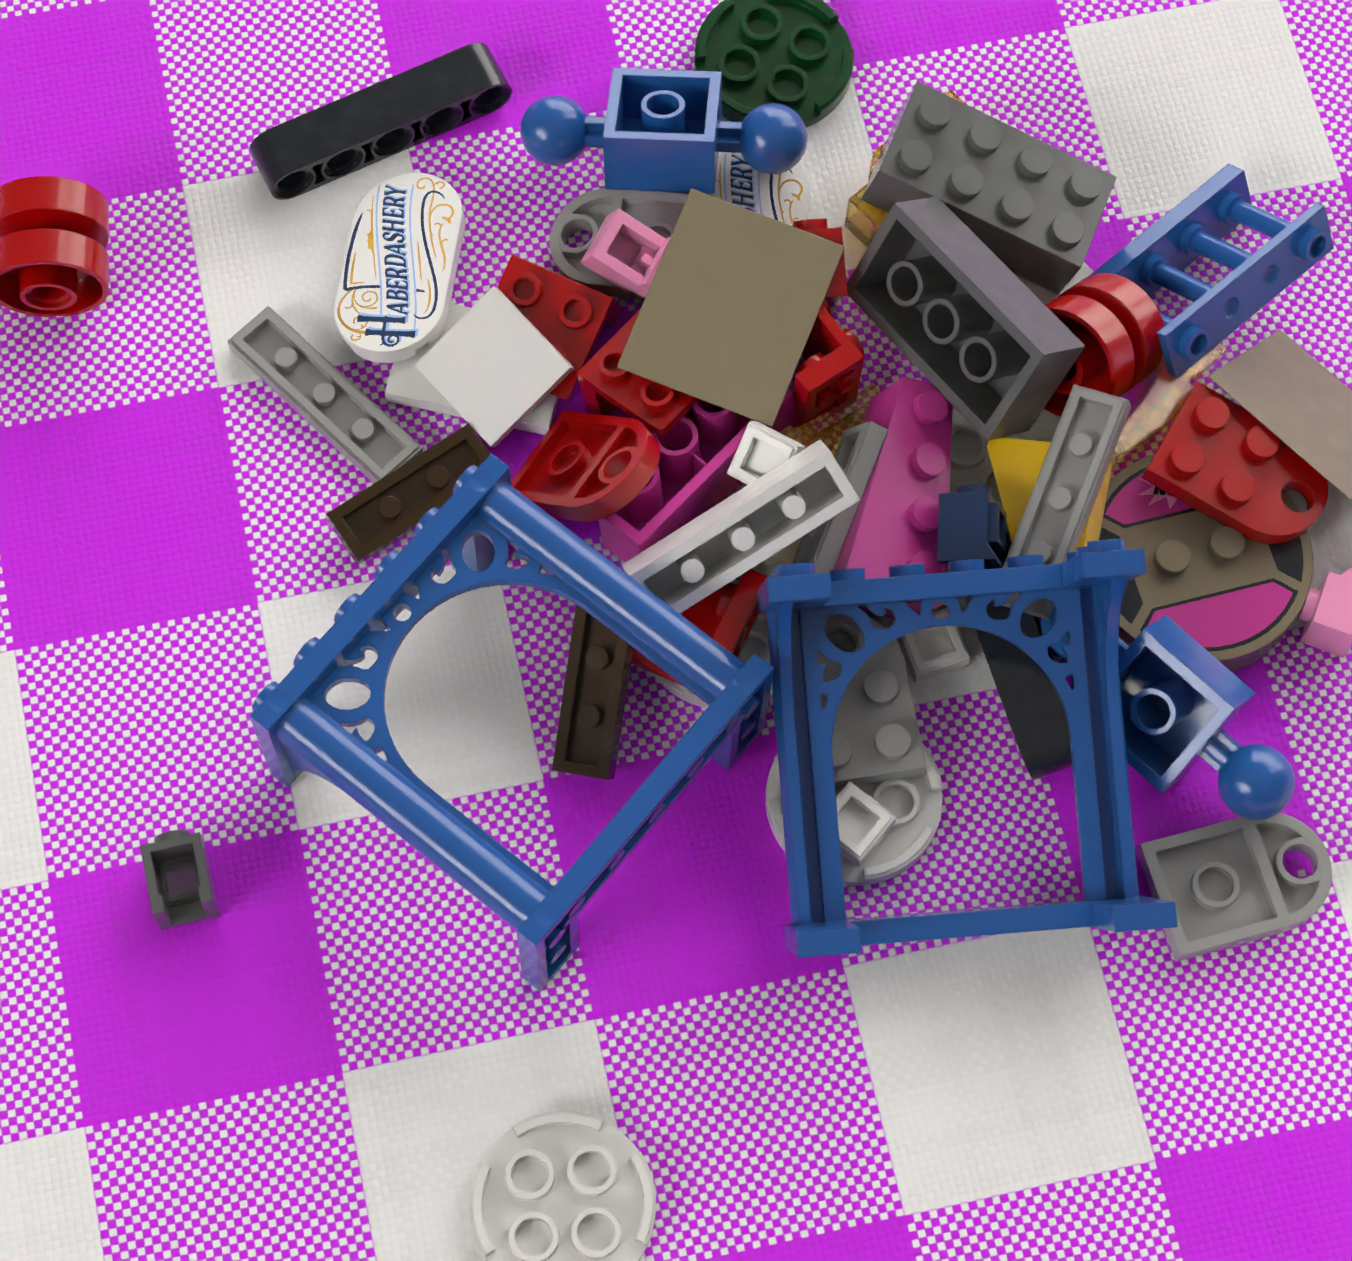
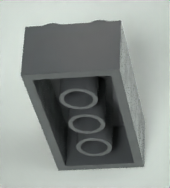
M917 81L898 112L861 200L889 213L896 202L937 196L1013 273L1056 294H1060L1082 267L1117 177Z
M937 196L894 203L847 282L848 296L986 441L1029 431L1085 348V345Z

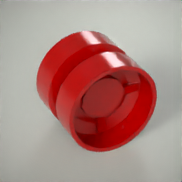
M55 176L26 177L0 186V305L22 314L54 317L88 312L106 300L109 294V257L105 250L109 240V206L101 192L83 182Z
M1110 273L1093 274L1082 279L1057 298L1045 304L1085 345V348L1044 407L1045 410L1056 416H1062L1074 384L1121 397L1150 376L1163 359L1164 355L1157 333L1164 327L1160 312L1148 294L1127 278Z

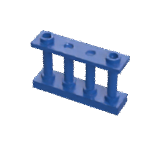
M1228 163L1090 275L1098 273L1116 274L1137 284L1149 297L1163 287L1194 302L1174 319L1160 313L1164 327L1157 333L1169 375L1178 378L1303 273L1320 261L1334 247L1325 205L1316 202L1293 222L1287 221L1252 205L1244 170ZM1239 224L1272 238L1254 254L1221 240ZM1201 255L1233 270L1215 286H1211L1182 272Z

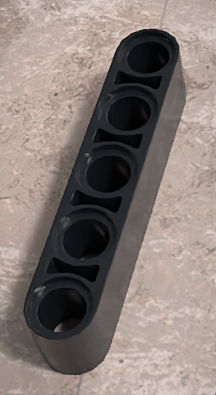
M472 43L272 127L259 134L252 141L249 152L273 197L279 200H287L486 116L507 103L512 95V89L488 46L484 43Z
M1007 532L1006 553H999V559L1003 565L1011 548ZM972 598L965 599L966 605L969 604ZM993 600L988 603L986 611L990 618L994 620L1007 619L1010 611L1009 607L1003 605L994 607ZM1023 612L1020 626L1024 635L1030 638L1042 636L1039 618ZM975 629L1020 754L1031 778L1036 780L1072 766L1067 718L1058 693L1047 675L1033 659L1014 644L986 631ZM1048 648V655L1052 660H1054L1052 653Z

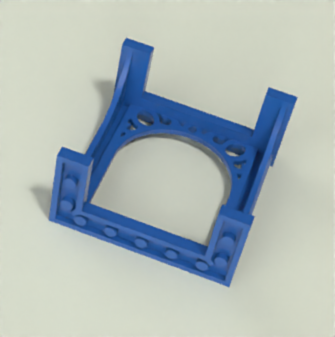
M491 453L479 467L472 465L461 474L454 485L452 497L440 510L434 507L424 514L415 527V537L401 552L393 550L381 561L374 573L375 580L361 595L354 593L342 603L334 616V625L322 638L314 637L303 645L293 661L295 667L279 684L276 681L271 682L259 693L252 705L253 712L250 715V719L270 774L287 788L303 771L313 773L332 783L517 930L522 978L541 992L579 947L578 914L711 758L729 770L764 729L774 667L755 653L745 664L511 486L510 467ZM510 544L517 549L514 552L515 558L525 560L528 564L520 569L509 568L507 566L509 560L508 545ZM450 560L451 566L456 572L455 575L447 583L435 582L432 578L436 574L438 577L441 576L445 564ZM543 569L544 571H546V572H547L548 574H550V575L543 574V573H540V572H541V570ZM497 585H518L538 588L560 595L587 611L709 705L555 886L551 885L419 779L397 751L387 726L385 714L386 682L397 650L408 633L425 615L449 599L468 591ZM404 609L411 612V616L405 621L396 619ZM366 650H372L378 655L376 662L369 669L353 666L366 658ZM345 682L360 683L365 685L371 692L370 698L365 704L350 710L332 707L327 702L326 696L334 686ZM369 721L374 725V732L370 739L365 741L360 736L357 728L350 734L343 727H354ZM383 751L387 760L384 761L377 753Z
M1125 539L1098 540L1087 542V546L1078 547L1077 552L1066 553L1067 561L1061 564L1044 565L1043 555L1037 554L1008 557V568L984 569V559H969L948 562V572L925 574L924 564H905L888 567L889 577L865 579L864 568L829 571V573L815 574L814 563H795L777 566V570L773 571V575L766 578L757 590L758 615L766 614L770 665L774 667L772 691L791 923L784 924L785 948L798 958L862 953L861 945L1081 927H1096L1112 932L1178 927L1176 902L1140 896L1138 891L1118 664L1120 612L1126 584L1129 580L1146 574L1144 548L1126 550ZM1012 595H1020L1013 602L1007 619L994 620L988 616L986 609L990 601L993 600V606L998 607L1007 603ZM972 598L962 612L958 599ZM1038 599L1050 600L1056 609L1055 622L1050 630L1038 638H1030L1024 635L1021 630L1020 621L1026 607ZM921 602L919 615L906 603ZM940 602L947 606L948 615L945 619L940 620L933 616L932 607L935 603ZM858 607H867L870 612L879 616L886 614V608L893 613L894 623L890 628L876 629L873 627L868 615ZM832 615H844L852 619L860 627L863 634L861 649L856 652H846L835 647L825 633L827 619ZM939 626H959L986 631L1001 637L1017 646L1040 666L1058 693L1068 723L1084 900L846 919L832 756V736L837 709L847 686L860 667L874 653L893 640L911 632ZM1067 632L1069 646H1061L1067 661L1066 663H1059L1049 657L1048 647L1057 643ZM817 651L828 660L840 664L841 672L836 679L827 682L823 681V671L826 664L818 665ZM1069 675L1072 676V689L1065 679ZM820 694L828 696L824 709L821 708Z

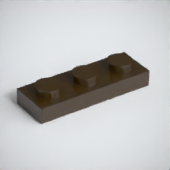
M467 424L328 512L326 520L358 566L414 530L420 519L431 508L436 507L440 510L452 497L454 485L461 474L472 465L479 467L488 458L490 453L470 424Z
M576 605L552 770L611 780L615 777L634 648L578 605Z

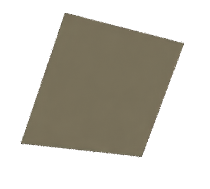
M691 188L617 368L772 427L845 246Z
M1281 330L1273 333L1208 376L1352 501V390Z

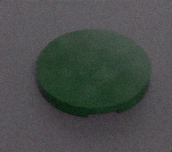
M724 0L708 14L699 29L695 44L694 69L695 71L722 72V116L731 122H742L750 111L760 105L778 103L793 109L802 118L805 126L809 127L828 116L844 98L852 78L854 49H852L844 27L838 20L839 15L822 0Z

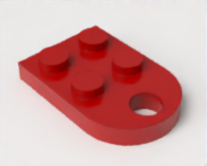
M1198 381L1188 394L1141 477L1218 523L1242 533L1245 538L1265 544L1285 543L1303 535L1320 517L1328 499L1327 479L1245 408ZM1294 490L1300 493L1307 503V511L1299 513L1288 509L1282 501L1281 491Z
M563 410L514 476L511 486L552 517L579 522L597 521L623 508L643 490L658 466L660 445L645 425L637 419Z

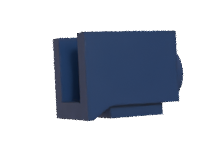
M969 484L959 486L956 493L939 494L937 556L939 564H948V562L959 560L984 559V569L1003 568L1004 565L999 559V553H1006V512L1000 503L995 502L992 498V489L990 487Z

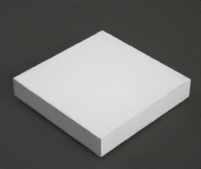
M495 286L414 365L488 445L494 448L575 369Z

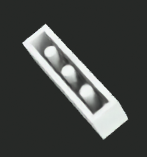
M820 439L628 560L622 566L624 572L678 613H682L852 506L860 498L830 450Z

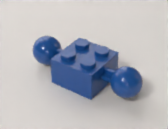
M613 68L606 117L586 116L584 110L572 99L561 95H549L536 100L527 108L520 125L521 140L526 151L534 159L546 165L560 166L570 163L578 158L586 147L603 148L605 189L663 191L689 194L692 188L703 193L715 194L719 152L741 153L744 160L755 170L766 174H779L790 170L802 159L808 142L807 129L799 114L790 107L778 103L763 104L754 108L746 115L742 122L722 121V72Z
M1055 606L1049 620L1043 618L1040 620L1042 636L1050 630L1055 622ZM1167 615L1144 628L1130 646L1119 638L1118 664L1127 763L1159 792L1164 793L1182 779L1202 757L1218 772L1217 786L1220 797L1233 813L1250 820L1268 819L1280 813L1290 802L1295 789L1294 772L1287 758L1281 752L1268 745L1248 744L1242 746L1225 731V728L1256 693ZM1067 632L1057 643L1048 647L1055 655L1066 660V655L1061 646H1069Z

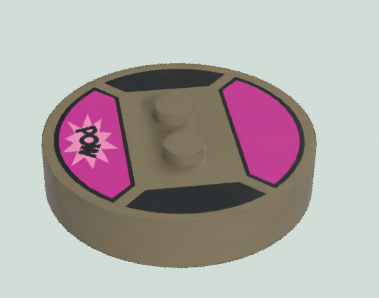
M1154 454L1134 462L1109 482L1099 540L1125 539L1126 550L1144 548L1146 574L1131 579L1126 584L1120 612L1119 638L1130 646L1144 628L1167 615L1231 672L1254 663L1272 650L1285 636L1307 598L1313 573V551L1308 530L1300 537L1280 544H1265L1249 540L1235 529L1218 523L1142 479L1141 477ZM1284 490L1281 491V498L1285 506L1294 512H1299Z

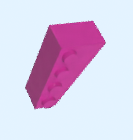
M904 376L870 399L863 424L873 421L888 429V432L834 570L864 568L865 579L889 577L888 567L924 564L925 574L946 573L947 564H939L937 561L939 494L949 493L953 405L933 384ZM921 602L906 603L919 615ZM940 602L935 603L932 607V610L944 604ZM858 607L866 613L873 614L867 607ZM885 608L886 614L884 617L894 619L893 613Z
M790 388L787 389L773 426L763 424L785 436H788L796 428L795 392ZM699 399L666 435L659 436L648 429L660 445L658 466L647 485L632 501L610 516L598 520L603 546L622 561L627 562L722 502L741 483V481L726 473L749 421L756 420Z

